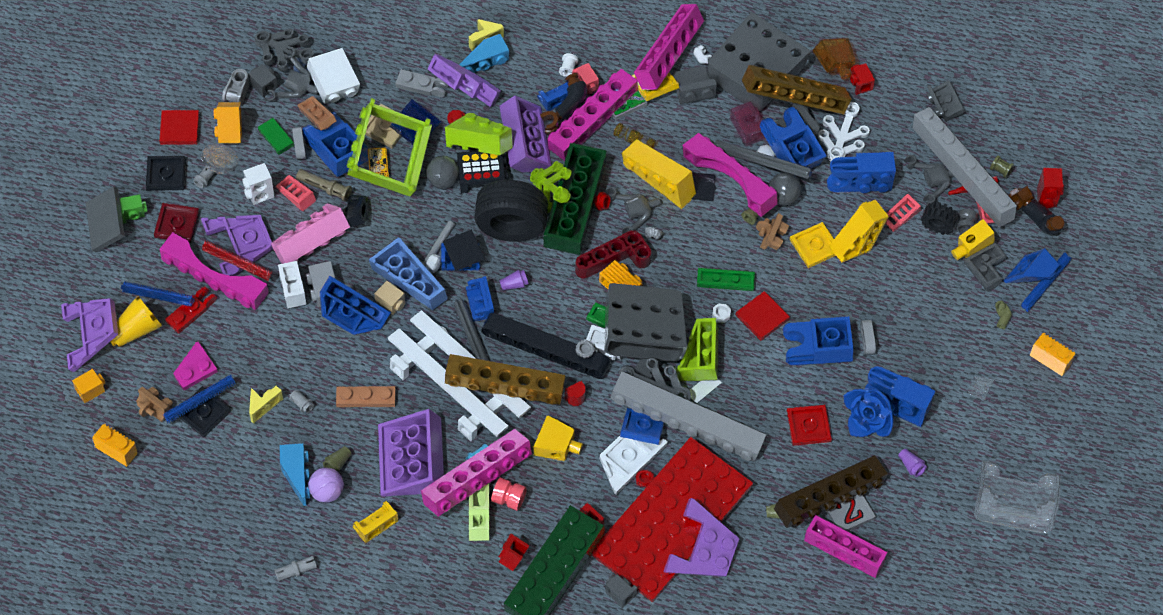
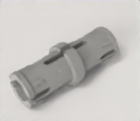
M313 556L298 562L294 560L289 565L274 569V572L279 582L292 576L298 577L300 573L316 569L317 566Z

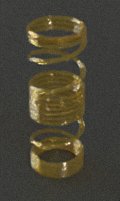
M622 123L617 124L613 133L618 138H622L619 137L623 128ZM628 127L624 133L625 141L632 144L636 139H639L640 132L634 129L631 130L626 140ZM649 137L646 145L653 148L655 139H650Z

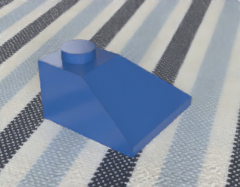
M1044 248L1024 255L1003 281L1005 283L1040 281L1046 278L1048 280L1056 274L1055 270L1058 268L1059 263Z

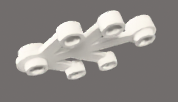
M850 102L844 113L846 117L841 131L835 124L833 116L826 115L823 118V125L829 127L837 140L836 145H834L829 138L827 130L823 129L818 132V140L824 142L828 148L827 158L829 161L837 157H845V155L854 151L862 152L864 150L865 144L861 140H856L854 144L843 147L845 142L858 137L866 138L869 135L870 129L865 125L848 133L852 119L857 117L859 113V105L855 102Z

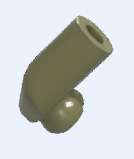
M998 301L995 304L996 312L1000 317L997 327L1005 329L1012 313L1004 301Z

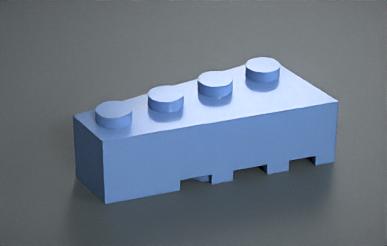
M399 237L369 259L372 270L431 310H434L448 299L442 285Z

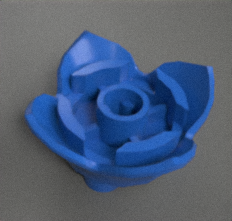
M875 388L870 390L854 389L844 394V404L851 410V415L848 418V428L851 436L865 437L874 432L881 437L890 435L893 427V411L895 406L885 394Z

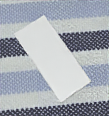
M719 379L700 381L690 389L691 398L698 403L722 382Z

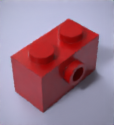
M1043 168L1037 186V200L1046 208L1057 207L1060 195L1064 193L1062 168Z

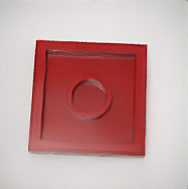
M162 110L160 145L197 144L199 110Z
M765 291L739 309L735 314L760 341L790 319V316Z
M826 405L787 408L786 412L792 446L831 442L832 438Z

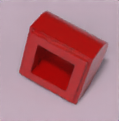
M579 381L565 388V400L568 404L572 406L583 404L586 390L584 383Z

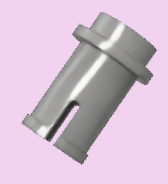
M207 164L201 173L194 177V184L199 188L206 187L209 179L216 173L215 168Z
M295 390L290 394L289 399L300 408L302 413L312 411L314 404L311 399H307L299 390Z

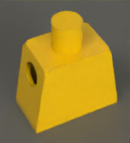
M982 219L958 237V247L951 251L953 257L956 260L963 256L967 258L993 244L994 231Z
M547 415L534 445V455L565 461L568 452L579 455L583 443L574 441L575 430Z

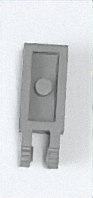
M402 69L395 83L396 88L438 97H444L446 93L439 87L448 88V84L440 78Z

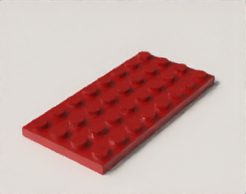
M690 437L602 537L591 556L616 575L618 574L621 578H626L632 587L635 585L638 592L651 602H654L678 574L663 572L669 555L673 554L688 561L702 524L683 516L688 500L690 498L696 500L717 520L722 522L751 489L753 482Z

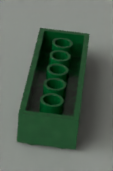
M570 143L564 167L571 170V176L568 180L560 179L558 187L561 186L568 190L570 198L566 203L553 201L544 232L543 247L577 255L581 254L595 204V197L597 196L606 165L607 150Z
M570 505L503 603L505 611L511 615H551L604 536V525Z

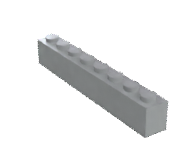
M928 107L914 114V131L996 225L1001 227L1014 220L1017 205L934 111Z
M621 372L610 399L619 405L628 406L637 413H644L655 421H662L668 424L673 429L685 431L689 436L701 438L707 444L719 446L724 451L735 453L746 461L751 460L755 462L766 437L764 433L624 372Z

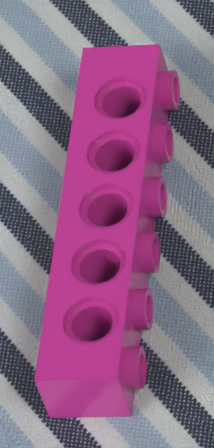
M682 4L634 71L641 89H658L693 36L699 30L704 20L697 4Z
M623 69L613 73L607 83L602 84L593 96L587 98L582 107L577 108L568 120L562 122L558 130L549 135L547 139L548 149L565 161L570 143L582 145L620 106L638 91V80Z
M513 429L421 490L424 505L439 517L532 455L530 441L516 429Z

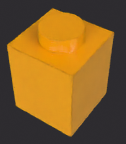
M93 369L72 380L76 392L84 403L105 392L103 377L100 373L96 374Z

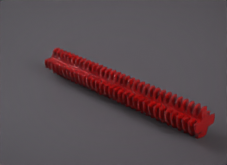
M206 240L202 245L203 251L267 281H269L272 275V271L270 272V270L268 271V269L266 270V268L264 269V267L252 261L249 262L248 260L247 262V259L245 261V258L243 260V257L241 258V256L239 257V255L237 256V254L235 255V253L233 254V252L231 253V251L229 252L225 248L223 249L211 242L208 243Z

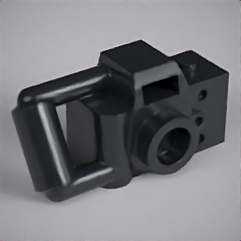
M352 195L348 199L347 207L344 208L343 214L351 227L365 223L368 217L369 198L366 196Z

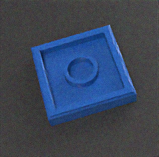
M627 408L620 437L659 445L664 422L655 421L644 413H637L631 408Z

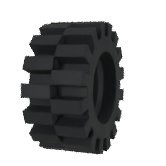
M932 202V204L926 205L921 221L926 229L930 228L929 231L934 230L935 233L940 232L941 235H944L945 233L953 232L958 214H956L955 210H952L951 206L948 208L947 204L941 205L940 202L937 204Z

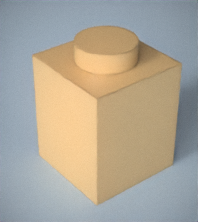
M388 281L374 293L375 303L391 312L390 314L392 315L396 311L402 310L405 305L404 292Z

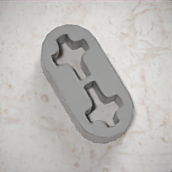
M292 128L296 160L306 159L302 128Z
M861 320L860 331L864 354H875L876 345L872 321Z

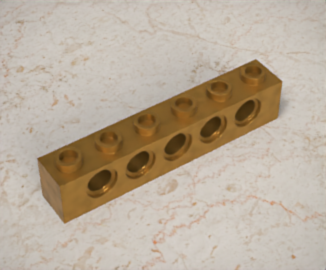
M749 65L742 78V82L749 93L844 114L852 100L845 87Z
M454 354L449 355L445 372V384L453 387L460 386L470 390L487 391L491 394H504L509 397L525 398L529 401H542L551 405H560L565 383V375Z

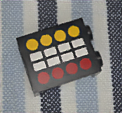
M479 151L457 153L461 194L468 193V185L508 180V171L504 172V167H507L506 156Z

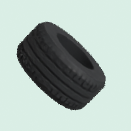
M518 180L494 181L485 185L477 194L475 223L483 233L492 238L510 242L527 241L537 237L545 229L548 200L539 188L530 183Z

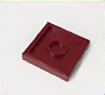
M162 203L154 231V238L168 239L173 232L191 243L200 212L199 208Z

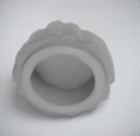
M651 227L645 228L646 238L654 237L658 240L662 236L663 232L661 230Z
M581 340L576 345L575 351L578 356L589 358L594 353V346L590 341Z

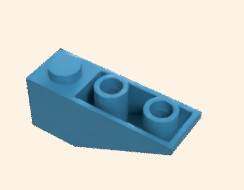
M501 34L484 39L459 65L473 73L481 70L484 71L494 65H501L508 61L509 49Z
M303 443L280 445L281 471L303 506H307L306 498H310L309 488L306 486V480H309V468L305 469V463L309 462L308 451L304 450Z

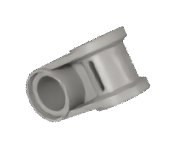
M236 69L232 72L223 90V101L241 102L242 105L250 85L248 74L244 69Z

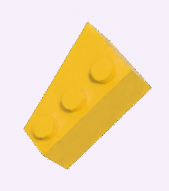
M876 200L864 202L859 206L855 214L829 245L841 263L871 251L889 217Z

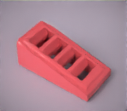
M288 175L276 185V188L301 211H304L316 201L313 192L291 175Z
M907 194L887 212L888 216L897 223L894 225L887 219L885 224L894 232L920 212L921 206ZM908 204L912 209L909 210L905 205ZM901 208L907 213L906 215L900 211ZM894 213H897L901 219L899 220Z

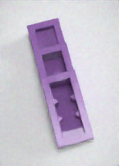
M434 54L427 69L454 90L459 88L471 98L477 97L489 107L495 105L501 90L475 73L438 54Z

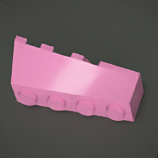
M327 203L322 206L323 211L311 214L309 221H301L297 224L295 231L289 230L270 243L279 261L282 264L293 261L298 262V258L303 255L312 254L315 248L328 244L331 238L343 235L350 226L341 208Z

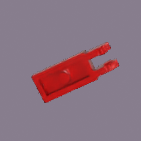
M206 286L202 287L196 292L195 296L193 295L195 301L192 306L181 305L165 319L166 323L180 334L207 311V308L216 301L217 296L211 294L202 303L200 300L209 292Z

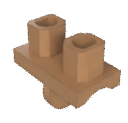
M778 213L776 218L771 221L765 218L764 221L757 223L756 229L759 231V235L764 236L760 248L766 249L768 246L775 250L780 248L783 239L776 236V232L783 236L789 227L788 224L782 221L783 215Z
M144 387L138 389L139 397L136 403L140 407L139 415L145 417L149 414L161 422L165 421L163 414L172 409L173 402L169 398L159 400V392L154 387L147 390Z

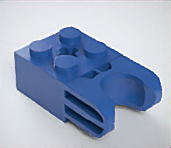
M789 107L784 112L785 128L778 126L771 118H766L760 122L761 132L777 158L811 169L820 165L827 155L810 127L804 123L794 107Z
M332 112L336 122L329 128L321 131L312 125H307L302 128L305 141L336 177H339L349 170L347 162L352 157L353 151H351L353 141L357 139V135L347 123L345 124L335 112ZM364 142L358 166L368 161V147Z
M856 153V157L834 158L830 163L832 174L827 179V188L832 192L868 193L870 191H891L896 173L894 153Z
M849 316L811 319L810 322L788 323L783 327V335L787 340L798 341L802 344L787 351L786 362L789 365L853 361V342Z
M879 366L873 367L868 373V384L865 390L875 388L881 391L894 404L893 415L922 427L931 408L935 391L927 385L914 382L909 377H903Z

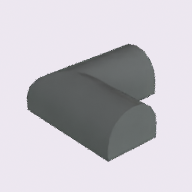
M993 243L965 258L964 264L988 292L995 289L1002 281L1001 276L993 266L1005 260L1006 255L996 243Z

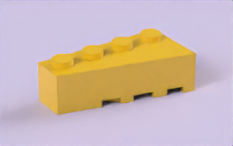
M636 139L622 152L623 164L627 169L632 170L682 209L696 194L691 170Z

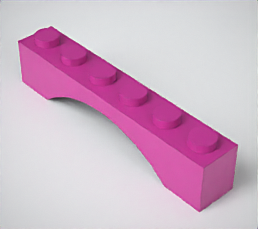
M697 133L682 145L683 156L696 167L715 169L732 177L745 192L748 207L762 217L777 205V192L773 187H769L760 177L753 175L747 167L740 165L734 157L728 156L722 148L711 143L709 138Z
M173 232L159 249L163 262L168 265L173 264L182 273L193 275L197 281L207 283L215 291H222L228 298L240 301L246 308L251 307L256 310L269 294L267 284L252 275L229 276L211 270L194 255L188 240Z

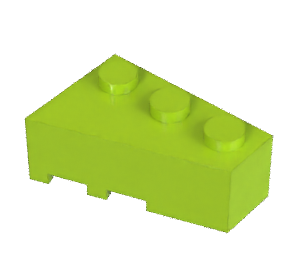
M467 113L445 127L446 147L452 148L453 145H459L464 150H468L469 147L478 148L479 152L502 155L513 148L511 128L477 116L474 113Z
M716 318L696 319L689 337L687 350L676 370L679 381L718 380V325Z

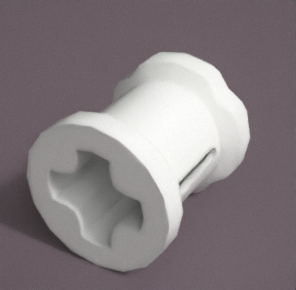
M566 53L562 57L563 64L559 69V73L564 77L572 74V70L578 63V57L570 53Z

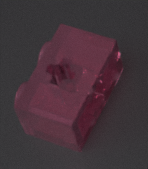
M751 101L731 108L730 120L745 147L765 140L760 129V122L762 120L760 119L759 111L756 107L754 108Z

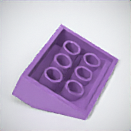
M426 409L378 424L380 493L382 497L421 494V490L444 476L441 417L432 410Z

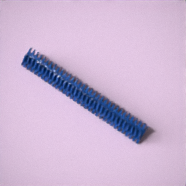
M1063 253L1058 259L1059 266L1055 270L1056 274L1048 280L1047 278L1041 280L1024 302L1021 303V307L1027 312L1041 298L1040 296L1045 293L1044 291L1050 287L1051 283L1058 277L1057 275L1061 274L1060 272L1070 263L1069 261L1072 258L1067 253Z
M124 281L123 285H121L122 292L190 307L195 301L193 295L190 297V295L188 296V294L178 292L177 294V292L165 289L162 291L160 288L151 286L147 288L145 285L132 284V282L128 283V281Z
M231 374L219 380L213 386L211 385V387L202 390L194 395V397L192 396V398L185 400L177 405V407L175 406V408L166 411L163 414L166 422L168 423L169 421L170 423V420H175L176 416L178 418L179 416L181 417V414L183 416V413L185 414V411L187 413L189 409L192 410L193 406L195 408L196 406L198 407L197 404L200 406V403H204V400L211 399L210 396L212 397L213 395L215 397V395L217 396L216 393L219 395V392L221 393V390L223 392V389H227V386L230 388L229 385H236Z

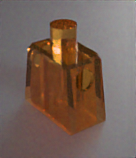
M848 38L823 39L812 50L827 73H839L842 80L848 79L852 75L850 68L856 63V59Z

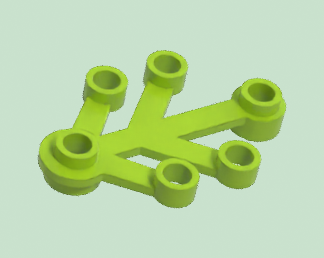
M555 161L547 169L535 168L530 175V181L541 191L543 185V193L548 200L547 213H550L553 205L549 201L550 191L554 193L553 199L560 203H566L570 198V193L566 188L558 187L554 184L560 179L568 180L571 176V170L564 167L558 161ZM553 172L556 173V174H554L553 176H551V177H549V178L547 179V176H549V175L552 174Z

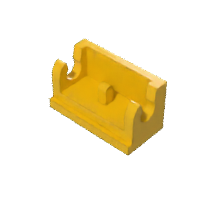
M385 501L382 507L360 522L355 521L353 529L367 543L397 523L398 514Z

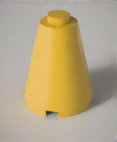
M139 296L130 303L117 319L118 335L110 343L113 346L117 344L121 347L162 327L161 323Z

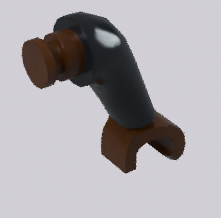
M572 73L565 78L569 86L567 88V97L555 109V112L546 111L540 114L543 122L554 120L551 124L546 125V135H550L558 130L561 126L560 120L566 119L584 102L587 95V86L584 81L578 78L577 73Z
M1028 186L1018 189L1014 188L1010 191L1008 196L1017 205L1016 210L1024 206L1022 211L1045 234L1055 235L1061 231V228L1064 226L1063 218L1052 213L1036 199L1033 200L1034 197Z

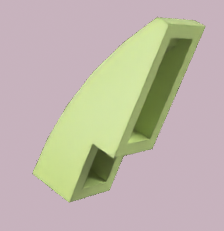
M489 483L469 496V541L489 540Z

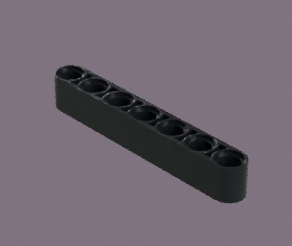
M489 313L481 329V332L489 338L597 379H603L611 363L609 357L596 351L589 358L580 357L575 351L577 344L496 313Z

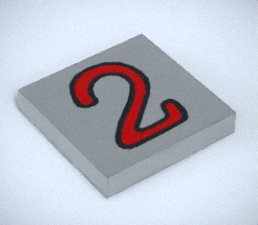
M858 495L854 496L848 503H840L831 511H826L833 524L847 532L875 520L876 517L864 496L859 497Z

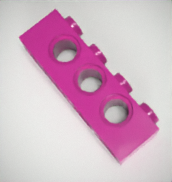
M815 515L806 530L805 542L874 578L877 577L885 563L888 552Z

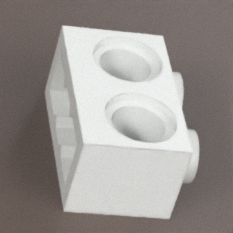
M265 163L243 171L244 193L247 199H251L253 205L274 198L272 178Z
M297 261L279 264V275L287 308L306 305Z

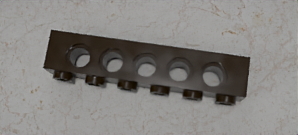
M874 455L780 498L774 510L786 528L793 525L796 527L802 524L805 519H813L815 515L818 516L825 510L831 511L840 503H848L856 495L860 497L872 488H880L885 483L884 480L888 473Z

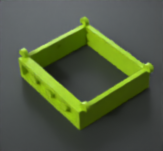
M371 98L370 103L365 108H362L359 118L362 119L355 131L357 139L353 141L351 146L353 154L347 162V168H349L347 175L406 196H411L417 188L432 124H430L431 119L426 118V121L423 122L374 104L375 99ZM370 115L416 131L404 183L358 167Z

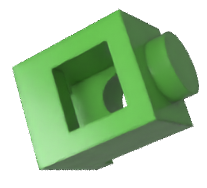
M140 194L119 198L123 224L127 223L126 220L128 219L136 220L144 217V213L148 212L146 201L141 200Z

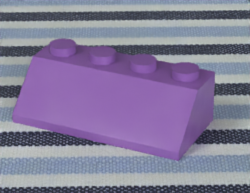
M516 95L500 105L502 123L504 126L512 129L513 148L507 151L510 167L520 172H530L535 168L547 169L551 166L544 123L540 116L542 113L541 107Z

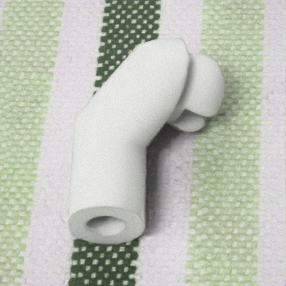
M699 45L694 49V56L700 64H708V60L712 55H704L706 49L703 50L704 46Z

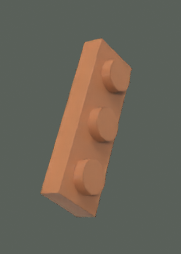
M313 96L297 105L299 110L321 131L329 128L336 122L334 115Z
M395 386L337 387L336 407H395L396 389Z

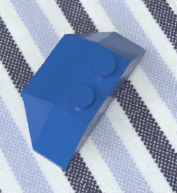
M332 276L328 277L320 291L322 317L353 335L381 329L391 313Z

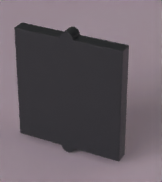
M692 172L696 194L691 199L713 202L714 190H716L715 174Z
M472 229L461 234L456 233L454 237L443 241L455 271L468 266L472 267V264L485 260Z

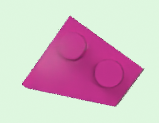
M196 342L173 374L183 391L218 371L200 343Z

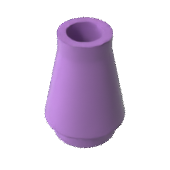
M517 270L499 280L503 291L525 288L524 286L529 284L524 270Z
M907 448L903 449L898 455L910 475L918 477L925 472L927 468L925 461L911 453Z

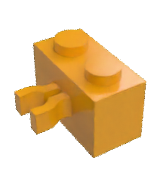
M218 102L217 108H214V119H217L214 133L215 137H218V143H241V102Z

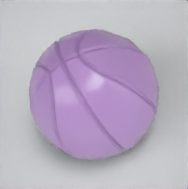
M327 467L316 470L311 475L308 483L309 492L312 497L324 503L335 501L341 495L344 487L343 478L339 472Z

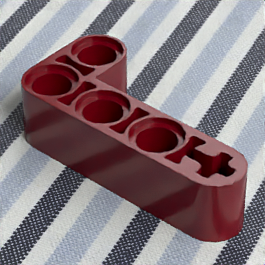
M628 231L578 256L575 262V273L579 278L585 279L602 271L614 260L620 262L629 257L636 267L647 268L651 261V249L639 232Z

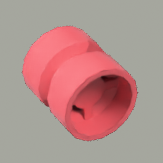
M500 477L494 487L491 501L500 505L506 503L508 508L518 511L524 501L527 487L517 483L512 485L511 481Z

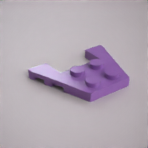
M261 215L236 216V218L227 219L225 217H217V219L201 218L207 236L226 230L237 256L243 257V260L244 258L245 261L247 259V262L248 260L249 262H255L273 249L270 244L272 241ZM228 262L219 264L222 274L235 276L242 271V269Z
M110 298L91 300L87 303L61 304L63 320L69 322L80 317L83 342L82 348L67 354L68 370L75 372L118 335L115 303Z
M690 498L683 516L702 524L691 557L687 561L673 554L669 555L663 572L725 577L727 576L739 538L696 500Z

